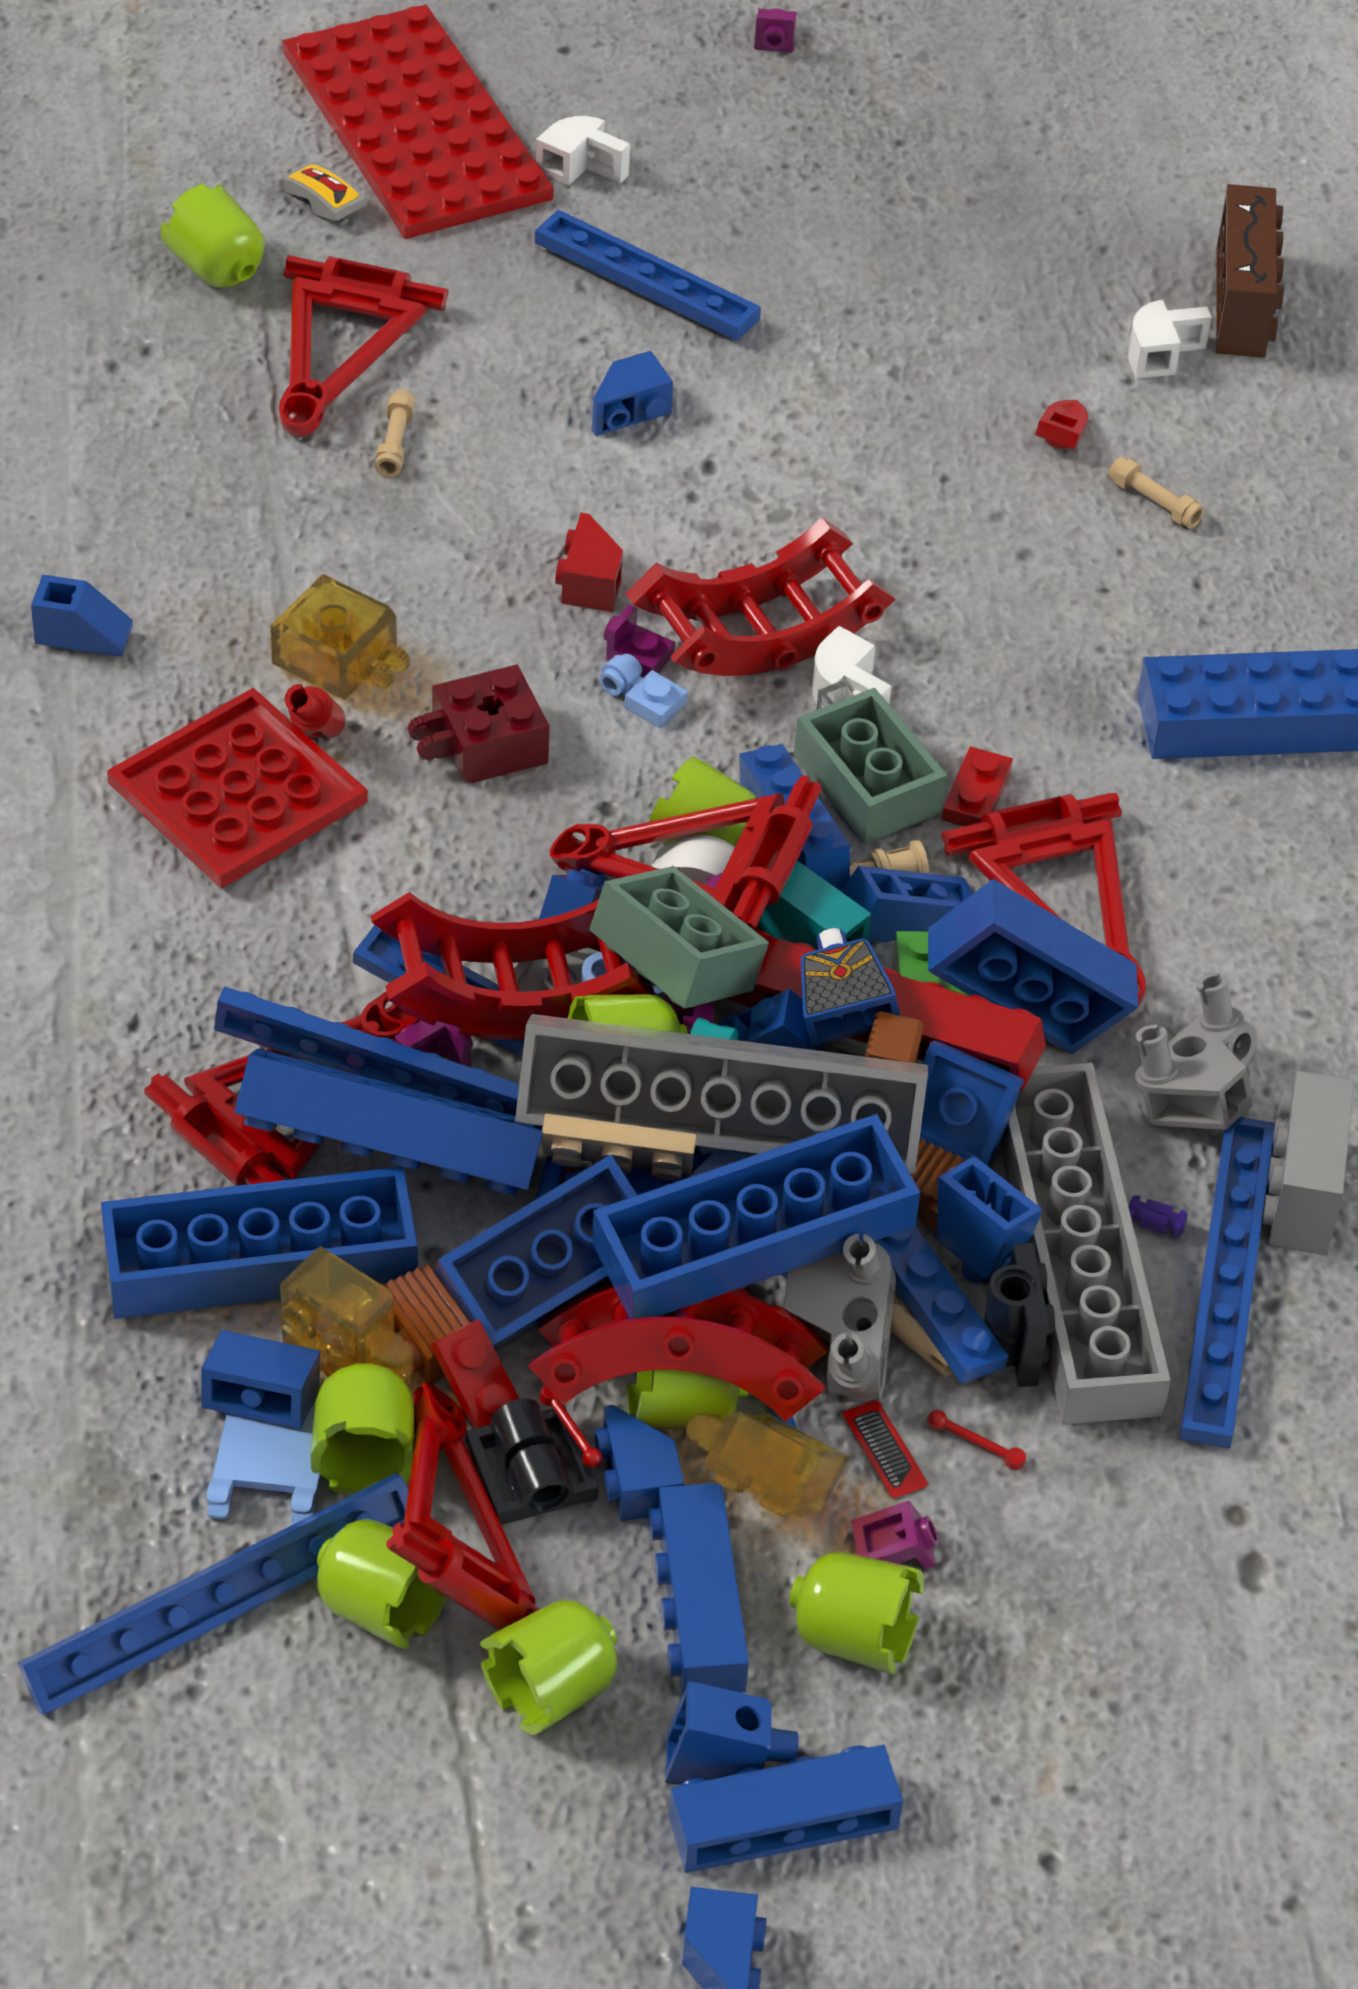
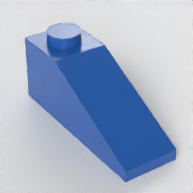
M858 866L841 890L843 894L871 913L868 941L885 943L895 940L896 931H928L931 925L974 894L966 880L962 877Z

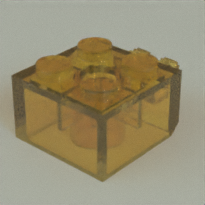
M322 574L270 625L272 664L343 700H346L364 681L373 686L376 685L378 688L387 689L395 679L392 669L394 672L403 673L411 663L405 649L397 647V616L388 605L325 574Z
M321 1246L280 1284L282 1342L320 1350V1371L324 1372L327 1378L345 1366L356 1363H373L389 1368L398 1374L407 1385H410V1381H413L412 1364H410V1362H413L412 1345L408 1344V1341L404 1342L402 1337L394 1333L392 1291Z
M738 1412L725 1418H721V1415L715 1416L712 1413L711 1415L701 1413V1415L695 1414L694 1417H690V1421H687L688 1426L685 1428H687L686 1434L689 1435V1439L693 1440V1443H699L698 1446L709 1451L702 1465L717 1472L714 1478L717 1483L738 1493H743L744 1489L762 1496L759 1504L763 1508L785 1518H788L789 1514L802 1517L804 1513H822L850 1457L768 1413L761 1415Z

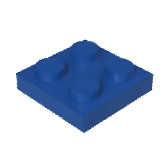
M932 1041L922 1063L928 1065V1079L920 1139L923 1138L926 1143L932 1142L935 1147L941 1146L944 1151L950 1150L953 1155L958 1154L962 1159H969L975 1156L990 1168L1025 1079L940 1041Z

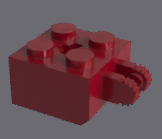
M518 664L432 685V712L414 717L408 723L407 730L413 740H420L416 747L420 758L428 761L434 758L440 759L452 756L462 779L470 783L549 764L550 725Z

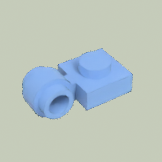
M630 654L614 656L602 667L599 682L608 694L612 696L625 695L624 707L661 728L687 704L688 691L653 670L644 678H641L642 667L634 656Z

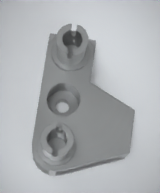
M1209 973L1199 978L1197 989L1200 993L1203 1013L1169 1042L1167 1041L1166 1029L1164 1027L1159 1028V1025L1144 1026L1137 1031L1135 1038L1139 1046L1142 1065L1135 1073V1081L1144 1096V1103L1141 1109L1145 1121L1151 1125L1226 1130L1253 1107L1246 1064L1251 1060L1255 1052L1257 1032L1254 1026L1244 1022V1016L1241 1011L1232 1007L1228 989L1229 982L1226 975L1220 976V973Z
M859 1234L850 1236L844 1243L842 1253L788 1271L784 1301L785 1310L809 1326L825 1343L830 1345L827 1371L828 1393L831 1395H842L845 1399L856 1403L867 1402L873 1398H881L883 1395L896 1289V1274L888 1253L866 1234L863 1236V1241L860 1240ZM863 1322L871 1324V1327L865 1331L858 1330L859 1325Z

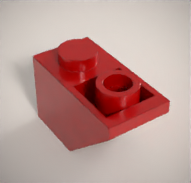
M580 513L576 529H568L564 547V554L567 555V558H559L557 564L555 584L562 585L561 603L613 612L622 583L623 550L590 514Z

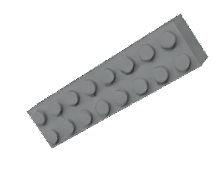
M532 1014L526 1023L515 1122L543 1126L546 1113L696 1134L695 1146L760 1154L877 1114L909 1173L915 1174L928 1079V1065Z
M1093 1063L1035 1067L1023 1092L1020 1091L1000 1141V1149L1008 1183L1042 1208L1040 1219L1029 1243L1034 1244L1037 1263H1044L1046 1266L1047 1292L1043 1296L1045 1304H1052L1055 1312L1054 1335H1047L1050 1349L1049 1368L1062 1425L1163 1417L1171 1379Z

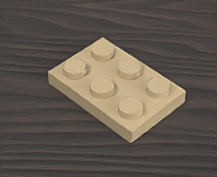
M545 1113L542 1130L543 1155L552 1156V1162L555 1164L579 1167L582 1161L597 1163L612 1154L624 1174L631 1173L632 1168L652 1170L651 1176L658 1179L680 1180L681 1174H692L696 1134Z

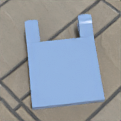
M315 1407L310 1408L301 1429L227 1413L213 1477L207 1490V1502L209 1503L207 1516L209 1518L227 1519L229 1517L233 1487L293 1493L291 1499V1511L293 1512L291 1525L315 1513L316 1497L321 1477L318 1472L314 1474L311 1470L310 1455Z

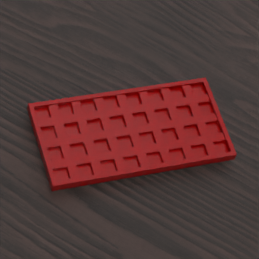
M427 4L412 6L405 10L385 15H376L369 19L349 24H340L333 28L313 33H304L282 40L283 54L404 239L553 200L552 184Z

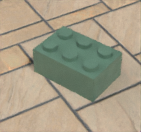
M875 687L797 717L794 757L814 782L820 783L822 792L864 844L943 813L948 775Z
M675 866L605 881L589 929L606 943L608 949L619 954L635 967L642 977L653 982L669 996L672 1002L682 1006L684 1009L753 991L769 945L767 940Z

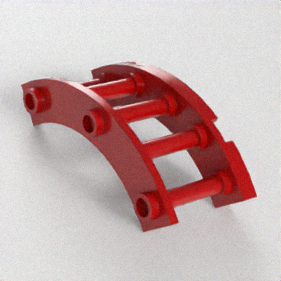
M823 517L794 541L776 551L777 559L758 568L753 563L735 569L721 571L718 573L717 578L700 579L697 573L676 571L656 562L625 593L633 605L647 612L664 616L679 636L683 644L670 656L674 663L689 670L717 676H744L777 669H787L793 664L815 656L820 643L838 626L854 634L868 623L878 620L883 615L884 610L896 600L890 592L872 580L867 579L863 584L860 582L841 557L853 545L852 541L845 532ZM828 567L849 596L821 614L800 585ZM779 596H787L805 622L777 631L759 605ZM737 612L742 613L758 635H730L718 617ZM689 619L699 621L701 626L696 630Z
M408 892L370 916L371 922L400 942L406 969L404 975L385 985L388 1000L404 1012L434 1026L439 1021L457 1026L459 1034L488 1039H525L526 1023L532 1014L568 1018L570 1006L577 996L655 995L653 986L628 963L624 964L623 958L619 954L608 949L606 943L589 930L599 899L576 910L553 917L525 922L497 923L470 920L450 915L433 908L418 899L411 892ZM599 943L606 973L594 979L573 985L565 954ZM422 951L441 957L444 974L437 971L427 962H424ZM547 959L554 989L520 992L513 963ZM462 961L493 963L499 991L468 985Z
M615 1288L600 1293L593 1291L583 1295L539 1322L538 1331L553 1347L529 1364V1368L563 1404L592 1386L617 1376L650 1370H680L704 1374L736 1385L771 1407L786 1422L825 1391V1385L807 1368L827 1353L828 1344L809 1326L787 1310L776 1304L773 1307L764 1301L747 1295L746 1290L741 1288L658 1317L629 1319Z

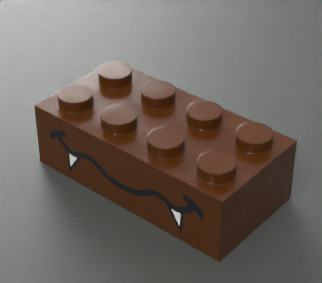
M1227 184L1216 246V354L1265 358L1268 341L1275 342L1278 317L1273 315H1275L1276 310L1282 309L1284 285L1277 284L1281 283L1283 276L1284 258H1277V256H1281L1284 234L1281 231H1277L1281 230L1283 206L1276 205V188Z

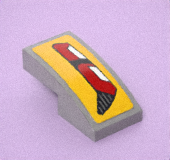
M311 162L282 177L285 192L309 199L314 215L338 221L368 205L366 196L350 181L332 169L315 162Z

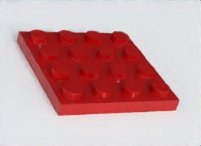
M251 688L107 770L108 784L220 889L368 802V790L303 731L297 728L294 723L255 688Z

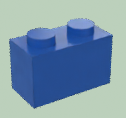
M226 1330L220 1331L201 1368V1408L301 1429L320 1388V1350Z

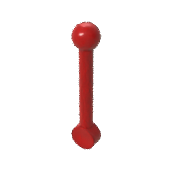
M544 1385L540 1391V1401L546 1406H552L583 1452V1463L588 1468L599 1467L603 1462L601 1451L590 1446L561 1401Z
M937 1409L929 1413L927 1422L932 1429L939 1430L944 1428L1005 1459V1464L1009 1469L1020 1470L1024 1467L1026 1453L1022 1449L1013 1447L1008 1450L948 1420L946 1414L941 1410Z

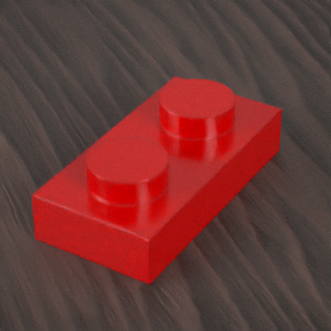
M970 746L943 807L942 820L960 826H969L981 823L983 814L995 811L1011 773L1013 758Z
M479 1319L471 1321L429 1344L472 1429L491 1425L493 1414L501 1406L520 1399Z

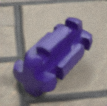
M1139 1195L1132 1197L1128 1204L1132 1224L1134 1220L1140 1221L1139 1227L1164 1235L1168 1230L1173 1232V1238L1181 1237L1188 1219V1213L1185 1210L1181 1209L1180 1213L1173 1212V1206L1149 1198L1145 1203L1140 1201L1141 1196Z

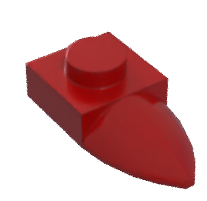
M1061 400L1052 403L1040 418L1035 435L1044 438V441L1052 447L1075 449L1083 437L1088 422V412L1078 400Z

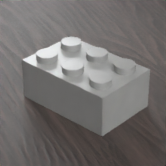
M1296 1071L1292 1090L1282 1089L1278 1118L1285 1120H1275L1272 1142L1273 1155L1279 1156V1158H1270L1267 1179L1269 1194H1274V1196L1266 1195L1262 1216V1224L1270 1225L1269 1246L1322 1255L1328 1254L1344 1190L1355 1080Z

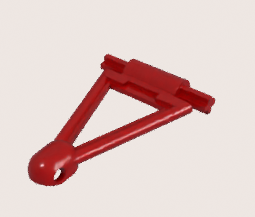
M288 255L285 260L286 266L283 270V277L293 279L289 386L286 388L279 404V418L283 429L295 437H305L316 431L326 412L327 406L427 312L426 308L444 312L449 294L446 288L411 281L410 273L337 257L329 256L325 263ZM312 303L389 320L323 383L310 379Z
M800 776L798 782H795L786 803L783 794L777 793L614 830H608L606 827L598 824H576L558 836L551 846L550 856L553 862L566 872H569V869L578 871L586 869L614 878H622L657 870L658 868L617 855L616 850L747 822L716 887L714 888L696 881L693 882L755 930L766 905H772L779 900L813 827L809 815L822 787L819 782H811L808 776ZM573 833L583 834L586 837L585 841L578 840Z
M1107 793L1081 800H1076L1072 794L988 812L982 815L981 823L941 833V838L944 842V852L947 856L971 852L968 855V860L990 881L995 879L1058 918L1060 917L1009 868L1093 849L1105 946L1136 963L1138 1007L1141 1005L1146 992V980L1136 959L1129 951L1113 822L1110 820L1122 815V810L1119 806L1120 798L1117 793Z
M384 992L368 1003L360 1016L340 1023H344L355 1030L395 1041V1036L401 1033L404 1028L410 1024L419 1023L421 1020L404 1012L395 1004L385 1009L389 1000L387 992ZM269 1048L264 1049V1050L269 1051V1052H273V1053L285 1055V1056H288V1057L300 1059V1058H297V1057H294V1056H291V1055H288V1054H285V1053H282V1052H279V1051H275V1050H272V1049H269ZM249 1055L185 1077L184 1084L193 1096L185 1092L166 1074L161 1076L158 1073L151 1078V1084L144 1089V1094L171 1117V1129L235 1186L285 1180L270 1166L271 1164L290 1180L295 1179L321 1145L297 1138L291 1143L275 1128H273V1131H267L243 1124L245 1116L234 1113L238 1096L228 1087L242 1082Z
M424 1381L412 1394L414 1434L416 1439L404 1523L399 1522L392 1528L393 1536L386 1541V1546L390 1551L417 1567L418 1576L422 1582L495 1629L501 1630L540 1610V1608L535 1606L536 1599L462 1440L467 1431L463 1410L435 1385ZM441 1449H444L495 1562L453 1536L451 1530L430 1517L438 1455Z

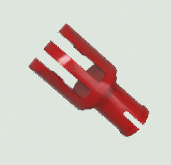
M302 684L293 685L287 690L284 699L285 705L288 708L291 721L297 728L314 738H319L323 734L328 739H332L342 732L346 719L343 709L326 691L312 686L304 688Z

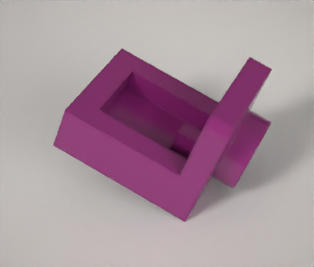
M421 1021L408 1025L401 1033L395 1036V1042L425 1053H434L443 1058L446 1057L450 1061L471 1067L472 1038L471 1036L459 1034L457 1026L439 1021L433 1026Z

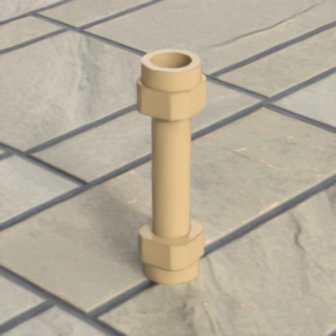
M406 390L394 391L388 400L387 418L389 419L385 443L378 446L375 464L376 471L384 477L397 476L403 466L404 449L402 448V441L406 424L413 420L415 406L414 395Z
M1120 456L1113 462L1108 476L1117 486L1126 491L1132 487L1171 512L1170 519L1180 526L1192 529L1199 523L1204 514V507L1198 504L1196 499L1188 494L1182 497L1177 496L1141 473L1142 466L1132 459Z

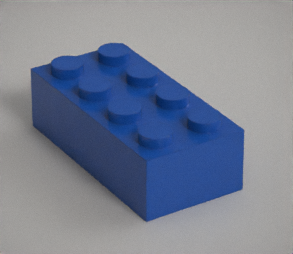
M992 879L928 928V972L968 995H978L987 999L990 1003L1013 1010L1017 1008L1024 1009L1036 1017L1042 1018L1045 1039L1070 1054H1074L1138 1008L1136 963L995 879Z
M612 1154L442 1256L437 1260L435 1270L472 1321L480 1320L495 1351H498L537 1327L539 1322L564 1305L599 1289L611 1281L593 1246L594 1210L637 1196Z

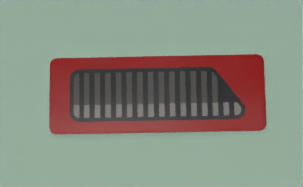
M873 1400L842 1413L893 1499L928 1486L927 1480L878 1400Z

